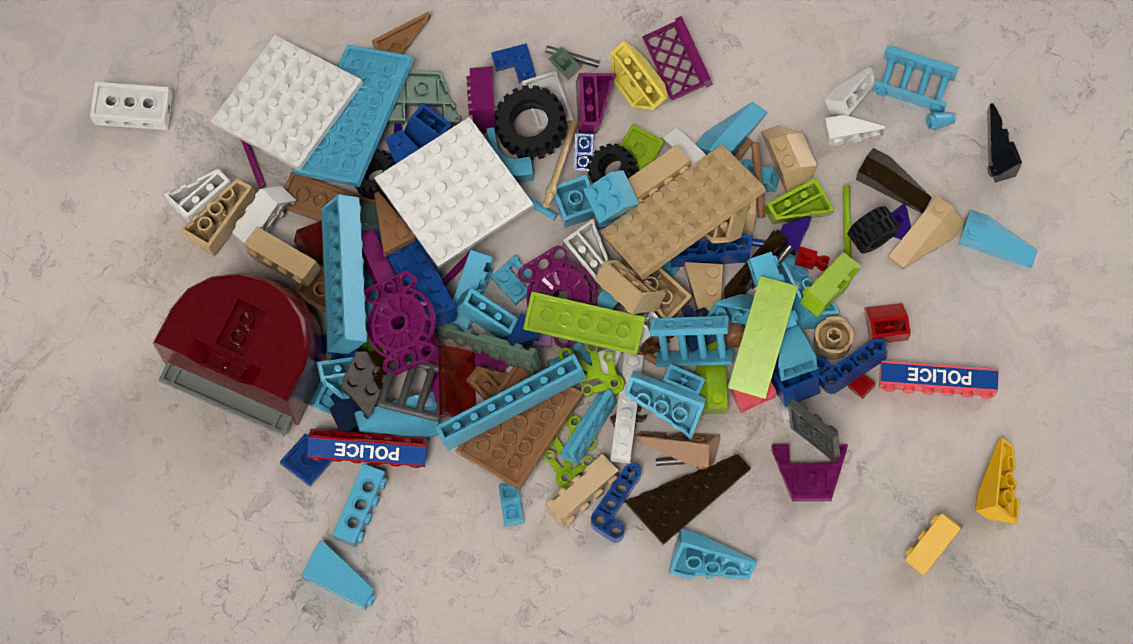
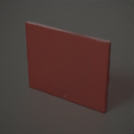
M438 345L439 415L455 417L476 406L475 390L466 382L475 369V352L459 349L458 347Z

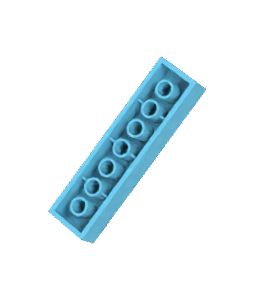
M338 194L321 208L327 351L350 354L364 344L368 336L365 325L367 315L364 305L366 296L364 294L365 278L363 276L364 260L362 258L363 241L361 240L362 223H360L361 206L359 205V197Z

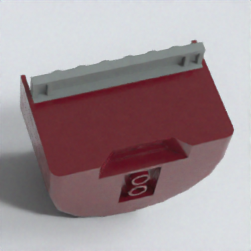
M242 273L211 276L189 287L171 307L153 341V345L166 365L159 378L160 383L285 437L292 421H294V424L299 425L320 383L317 362L326 361L327 357L324 348L323 329L304 299L276 280Z

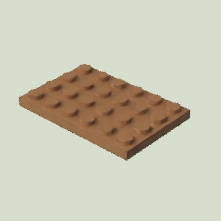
M513 367L494 396L533 375L525 372L521 367ZM571 386L460 444L455 452L520 491L583 399L584 394Z

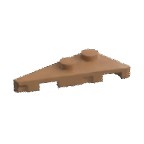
M429 11L373 39L372 44L375 49L404 54L430 20L431 15Z
M378 191L374 193L375 205L377 208L383 255L386 257L416 241V237Z

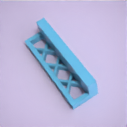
M607 389L604 395L597 394L561 451V458L579 464L616 405L611 390Z

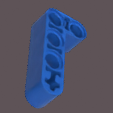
M875 338L834 366H831L824 357L817 356V368L824 367L821 370H814L819 378V385L829 394L839 392L854 380L879 365L881 361L887 359L886 342L881 338ZM831 380L835 381L834 383H830V384L827 383L828 381H831Z
M629 463L624 467L591 515L592 529L613 543L621 542L624 538V526L614 517L641 478V469L635 463ZM633 471H635L636 475H632L628 482L627 479L629 477V472L632 473ZM624 486L627 490L625 493H618L616 488ZM607 502H614L616 506L614 509H607L605 504ZM601 517L605 522L602 525H596L594 520ZM617 528L621 531V534L613 536L610 531Z

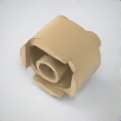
M832 316L824 319L816 327L813 337L816 353L828 360L844 358L849 352L854 339L853 329L841 317Z

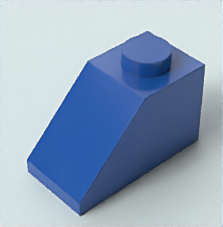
M520 314L506 341L511 346L518 343L527 348L533 346L535 340L539 341L542 334L523 330L526 318L523 314Z

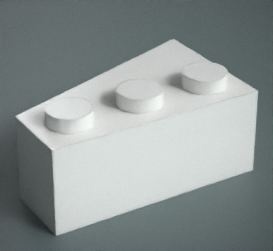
M217 169L198 178L196 182L186 186L185 184L180 186L181 189L165 193L164 196L169 204L190 223L196 214L199 215L206 209L205 206L214 202L219 197V194L231 184V181Z
M282 186L260 189L255 194V200L246 207V213L236 222V227L232 232L243 243H245L257 226L269 233L273 228L271 225L278 216L280 218L283 217L285 214L283 210L289 203L294 204L297 201Z
M591 219L563 240V247L568 250L569 256L576 264L587 270L595 281L603 262L609 260L594 220ZM595 281L597 290H600L601 285Z

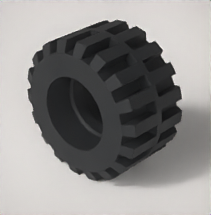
M611 143L607 144V147L600 146V150H595L593 152L595 155L593 157L590 156L589 160L591 163L587 164V168L590 169L587 172L593 183L605 176L606 168L614 161H621L619 171L623 170L627 179L639 171L634 156L626 148L615 143L614 146Z
M379 149L375 150L360 187L354 186L361 196L375 200L374 193L379 191L384 199H387L375 179L368 180V178L375 171L383 170V173L394 166L395 162L386 151L382 150L380 152Z
M883 206L868 212L851 226L847 235L860 253L864 254L879 248L897 233L900 225L888 208Z

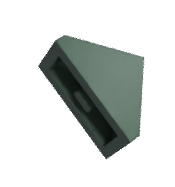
M563 47L559 48L549 58V61L567 80L581 68Z

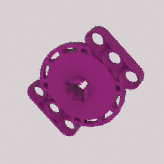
M560 245L551 248L518 270V278L524 283H529L526 295L527 308L531 292L558 297L559 291L568 293L567 300L597 306L598 290L596 283L590 273L582 266L567 261L569 252ZM561 249L565 255L562 259L557 260L555 252ZM546 259L548 267L541 270L538 266L539 262ZM573 266L581 269L583 272L578 273L576 270H573ZM526 269L532 271V276L529 279H524L522 276L523 271ZM586 276L589 277L593 286H589L585 279ZM591 291H594V303L591 302ZM554 337L555 344L560 348H569L577 343L568 340L565 345H561L559 338Z
M407 271L374 284L364 291L366 302L374 305L367 321L369 341L376 352L386 358L383 363L384 371L394 376L427 363L437 355L436 346L429 343L435 331V310L429 299L414 289L417 284V278ZM410 276V284L404 286L403 281L405 277ZM393 283L394 290L391 293H387V286ZM377 291V298L371 301V292ZM418 295L421 296L425 300V302H422L419 299H417ZM427 307H429L431 317H429ZM401 317H403L405 324L403 328L397 330V328H400V323L403 321ZM429 322H431L430 330H429V333L427 334L428 329H429ZM378 345L383 348V352L377 347ZM430 346L431 353L425 357L423 351L426 347ZM409 354H413V355H414V360H413V362L410 363V364H407V362H406L407 356H408ZM396 361V369L394 371H390V363Z

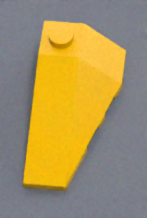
M1003 437L998 439L978 490L976 511L989 520L1017 524L1020 504L1019 499L1015 498V488H1018V485L1013 477V470L1016 469L1014 446Z

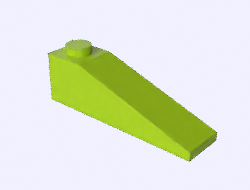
M717 341L707 345V350H718ZM726 365L696 366L694 374L705 378L699 396L706 398L701 414H727Z

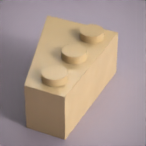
M685 262L684 272L688 280L695 309L706 308L710 312L715 302L721 300L723 264Z

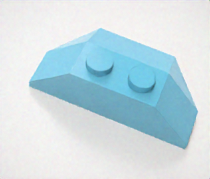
M352 357L317 362L320 381L341 399H349L350 397L340 389V385Z

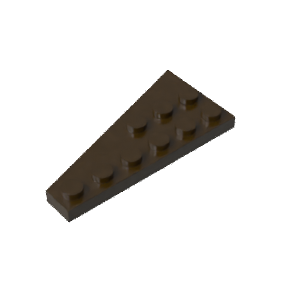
M739 454L717 462L707 469L697 470L695 473L685 475L656 489L641 493L639 496L624 500V503L664 546L681 529L687 526L751 470V467Z

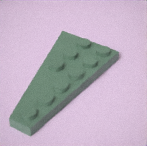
M445 324L435 328L437 336L442 339H452L459 346L464 347L466 345L479 354H482V352L489 354V357L494 360H504L509 366L514 368L517 366L521 367L531 375L543 370L535 348L530 347L528 351L521 344L515 343L514 346H511L504 339L483 333L477 336L469 329H465L463 332L459 327L452 324Z

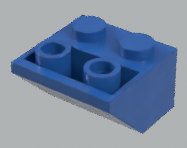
M422 103L410 117L403 132L420 149L453 127L450 122Z

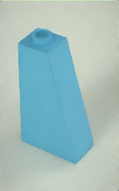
M320 540L301 574L303 579L364 610L368 606L371 607L376 598L373 588L330 547Z

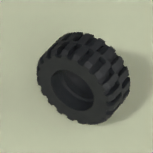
M524 85L521 90L513 89L511 95L507 93L504 96V102L500 101L498 103V111H495L494 127L502 146L511 155L516 154L517 158L530 157V160H534V157L537 156L539 159H543L544 154L548 153L551 155L554 153L553 149L555 147L559 148L561 146V139H565V130L567 129L566 114L561 102L554 93L550 94V91L546 88L541 90L537 85H533V88ZM527 109L542 110L548 117L546 128L540 134L533 137H524L517 134L513 126L516 117Z

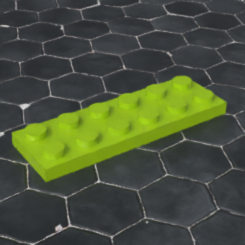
M760 276L728 385L729 389L766 399L798 286Z
M531 292L523 330L637 355L645 317Z

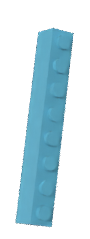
M573 354L435 426L449 451L587 378Z

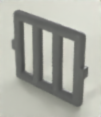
M406 358L407 364L412 363L414 358ZM396 361L391 362L389 365L390 371H394L397 367ZM427 362L408 370L397 404L386 401L394 375L388 373L383 375V386L377 402L378 407L435 422L441 420L446 401L450 400V388L455 376V369ZM418 367L426 369L428 372L417 406L412 408L405 406ZM435 372L446 374V378L435 413L424 411V407Z

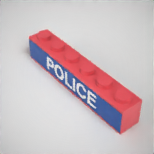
M881 361L879 389H883L886 392L903 390L904 393L919 391L926 395L942 393L943 396L961 394L962 397L966 398L973 397L974 395L981 396L983 399H991L998 392V369Z

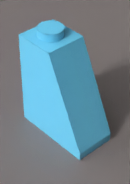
M799 325L786 329L778 362L781 382L818 369L816 355Z

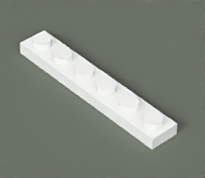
M624 354L621 377L624 380L625 386L619 393L611 462L630 463L638 403L625 395V391L633 371L642 374L643 355Z

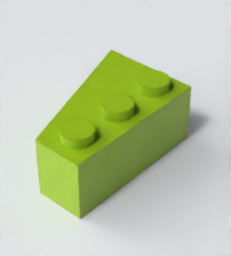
M817 178L768 202L764 207L773 225L792 222L807 216L812 218L830 216L835 211Z

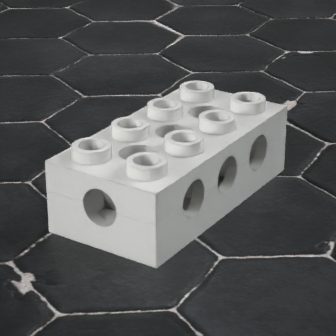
M95 82L90 118L94 125L168 130L173 95L169 87Z

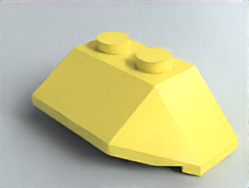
M626 41L620 43L611 52V74H616L613 82L632 108L655 110L668 98L664 82L640 52Z

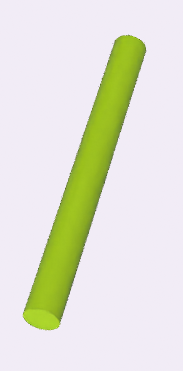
M844 185V253L852 258L851 239L847 235L851 228L850 186Z

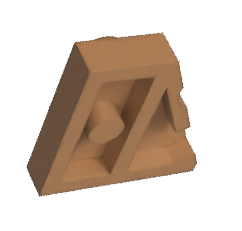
M477 366L466 382L484 400H487L494 396L509 373Z

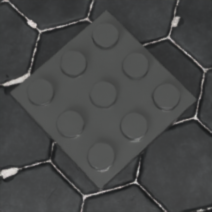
M792 399L788 404L791 429L836 463L840 458L838 431L832 425H826L818 414H812L808 411L805 404L802 402L798 403Z

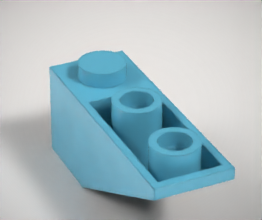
M739 294L717 301L707 316H729L730 322L746 324L754 296Z

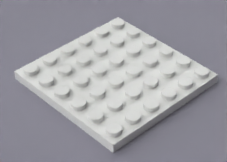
M274 35L212 118L211 122L216 127L300 171L361 88L363 81Z
M470 117L375 177L376 183L438 269L534 207L532 201Z

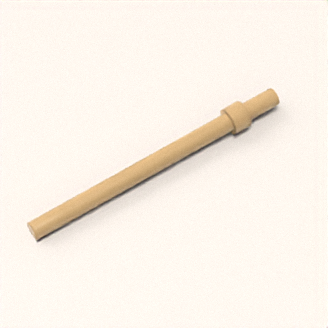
M577 120L571 121L552 179L546 187L545 199L542 204L544 208H549L552 199L556 196V187L578 126Z

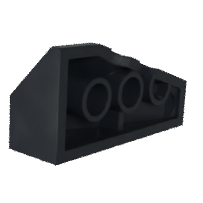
M991 103L987 110V170L989 176L993 177L996 183L1016 177L1022 161L1013 141L1009 142L1007 128H1002L1003 122L994 103Z

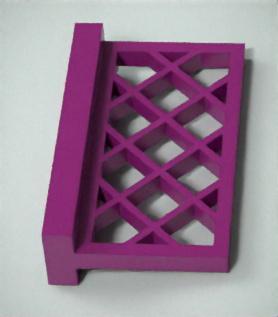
M682 16L675 18V22L642 36L671 101L704 86L707 88L713 85ZM675 28L677 33L674 39L665 37L668 30ZM653 37L660 38L657 47L650 45L648 40ZM663 40L672 42L669 51L660 48ZM675 44L684 47L681 55L672 52ZM658 52L668 54L664 63L657 61ZM670 56L680 58L676 67L668 64ZM682 60L691 63L689 71L680 68ZM666 67L675 70L672 78L663 75ZM678 71L687 74L684 83L675 80ZM690 75L697 77L700 82L693 86L687 84ZM673 83L681 85L680 92L673 95L671 92Z

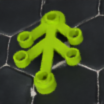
M587 344L586 349L591 356L593 366L576 357L582 370L587 372L585 374L587 379L577 384L596 379L604 383L595 386L585 384L582 387L583 394L586 397H590L607 389L611 390L613 394L620 393L624 389L625 383L623 378L616 374L615 356L613 353L608 351L603 354V360L608 368V376L601 369L598 356L599 347L596 346L594 351H590L589 348L592 345ZM567 347L561 349L559 359L561 361L566 359L563 357L565 352H569V356L573 355V350ZM607 355L612 356L610 361L605 360ZM613 381L618 382V385L616 387L611 386V383ZM586 388H591L590 393H585Z
M577 415L570 416L567 421V427L570 430L568 440L578 424L572 425L571 421L577 420L580 423L582 420ZM557 435L552 445L560 455L564 447L558 440ZM595 439L593 440L595 445L593 447H589L586 453L589 450L592 451L596 448L597 442ZM547 450L543 456L544 461L549 463L557 474V485L566 489L569 488L572 479L588 467L584 464L585 460L593 462L590 456H586L582 459L580 465L571 470L572 462L563 459L564 466L562 468L555 460V453L553 451ZM552 454L553 458L548 460L546 459V455ZM566 475L569 477V480L563 481L562 477Z

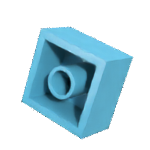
M623 170L610 172L584 189L599 224L612 222L639 205Z
M587 174L561 183L556 187L557 193L553 200L564 228L596 217L584 192V189L591 185Z

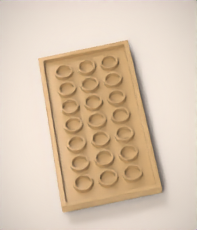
M723 144L689 167L690 170H686L683 175L679 174L674 178V181L669 182L667 186L661 187L660 191L655 192L652 197H647L637 208L634 207L600 231L602 237L641 280H644L766 192L765 187Z

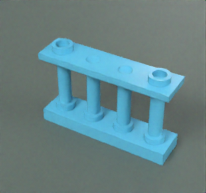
M887 45L883 59L887 60L888 63L881 82L875 81L872 91L876 92L879 96H889L927 108L931 112H944L947 103L942 102L948 81L955 80L959 67ZM897 63L906 67L899 88L888 85L894 65ZM914 69L923 72L917 94L906 91L912 70ZM931 75L941 78L935 99L924 96Z
M729 316L652 318L650 336L659 337L661 352H657L655 366L669 367L670 364L675 366L732 365L734 349L726 350L724 334H728ZM716 334L718 350H707L705 335ZM685 335H697L699 350L692 353L688 351ZM666 336H678L680 351L668 350Z

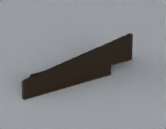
M773 230L765 244L760 246L751 258L772 252L773 256H777L788 244L787 237ZM747 262L724 287L725 299L739 294L745 295L754 285Z

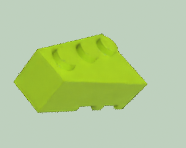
M842 252L829 268L813 281L811 287L808 285L802 292L804 297L800 304L819 317L846 291L861 265Z

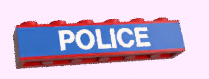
M310 428L307 458H312L313 460L331 459L334 462L351 461L356 464L368 462L373 465L390 464L394 467L406 465L411 468L425 467L427 438Z

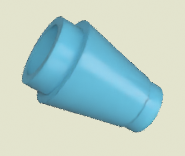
M931 112L926 116L928 129H933L934 131L955 123L953 112Z

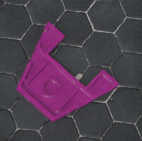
M839 444L840 458L836 463L830 460V463H790L789 445H771L772 454L792 502L832 501L848 444Z

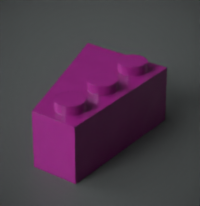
M578 74L576 79L578 133L597 134L616 74Z

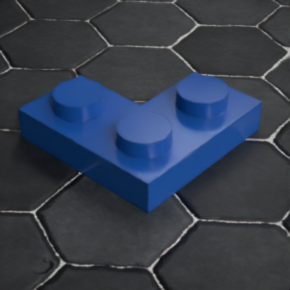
M527 43L491 52L496 72L514 67L518 83L536 77Z

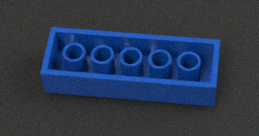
M377 232V238L382 246L380 232ZM417 238L411 244L386 256L395 275L407 271L416 276L417 284L414 289L424 294L431 302L435 310V328L455 321L456 306L429 255ZM405 277L403 281L404 286L410 284L411 277ZM418 295L417 299H419L422 302H425V300ZM427 307L429 317H431L429 307Z

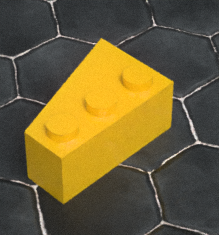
M942 513L940 516L936 514L930 522L932 527L928 532L924 530L917 538L920 542L916 547L912 545L905 553L908 556L905 561L923 575L928 572L963 528L945 513Z

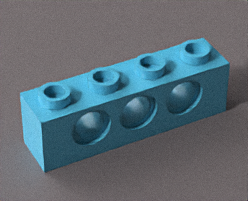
M362 464L333 532L335 540L353 547H357V544L363 541L365 525L370 524L372 514L370 513L373 507H377L380 500L378 494L381 489L385 488L387 483L384 471ZM366 485L374 486L371 492L364 491ZM364 502L366 507L363 510L356 509L358 503ZM352 520L359 522L355 528H350L349 523Z

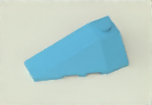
M751 102L706 131L696 142V145L707 155L723 144L735 155L766 116L767 111Z
M970 210L959 245L1032 268L1037 254L1035 248L990 216Z
M787 256L780 264L779 269L785 283L798 286L792 310H795L798 321H796L797 326L799 325L801 330L815 329L824 319L839 316L840 312L835 302L819 317L800 304L804 297L802 292L808 285L811 287L813 280L808 276L809 271L806 268L794 265L795 256Z
M430 392L424 411L435 413L437 404L433 392ZM420 394L407 397L405 406L416 408ZM378 406L373 408L369 419L363 416L364 413L362 411L354 413L359 432L423 438L439 435L435 428L438 422Z
M681 529L674 545L669 573L685 578H694V576H706V578L724 576L725 578L750 579L757 561L704 535Z

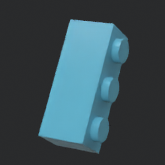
M472 288L463 292L455 305L458 313L500 339L511 334L518 320L517 317Z

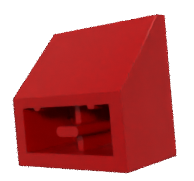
M903 303L864 308L869 341L875 338H881L886 343L909 340L911 331L908 314Z

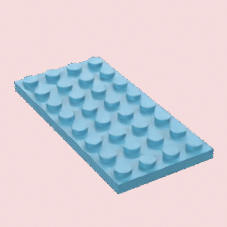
M347 45L338 68L362 79L363 85L300 171L292 168L291 171L295 175L360 187L414 62L413 57Z

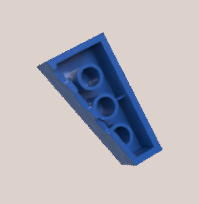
M742 234L741 238L726 243H711L703 236L671 260V268L684 267L685 262L709 264L746 263L750 258L753 235Z

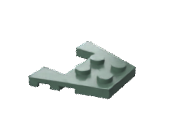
M410 70L388 123L405 124V106H420L422 103L428 107H442L443 118L452 125L461 123L460 116L456 113V107L450 99L449 91L441 72Z

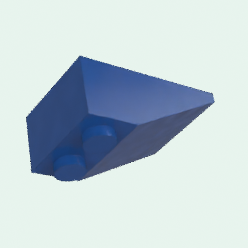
M778 354L771 382L785 407H788L792 399L800 402L820 394L819 378L814 370L781 382Z

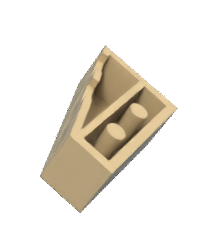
M618 260L603 262L595 281L601 285L600 287L610 293L615 301L621 303L627 312L637 314L658 310L667 293L663 289L660 291L650 286L652 282L647 279L645 282L635 276L636 273Z

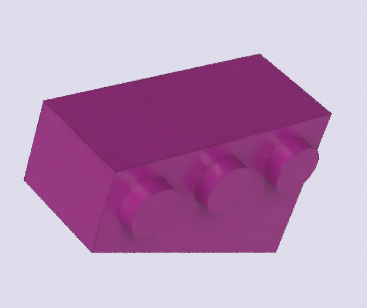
M492 66L469 68L470 76H466L467 87H471V90H467L468 101H471V104H468V113L472 115L473 123L482 134H487V128L494 127L495 121Z

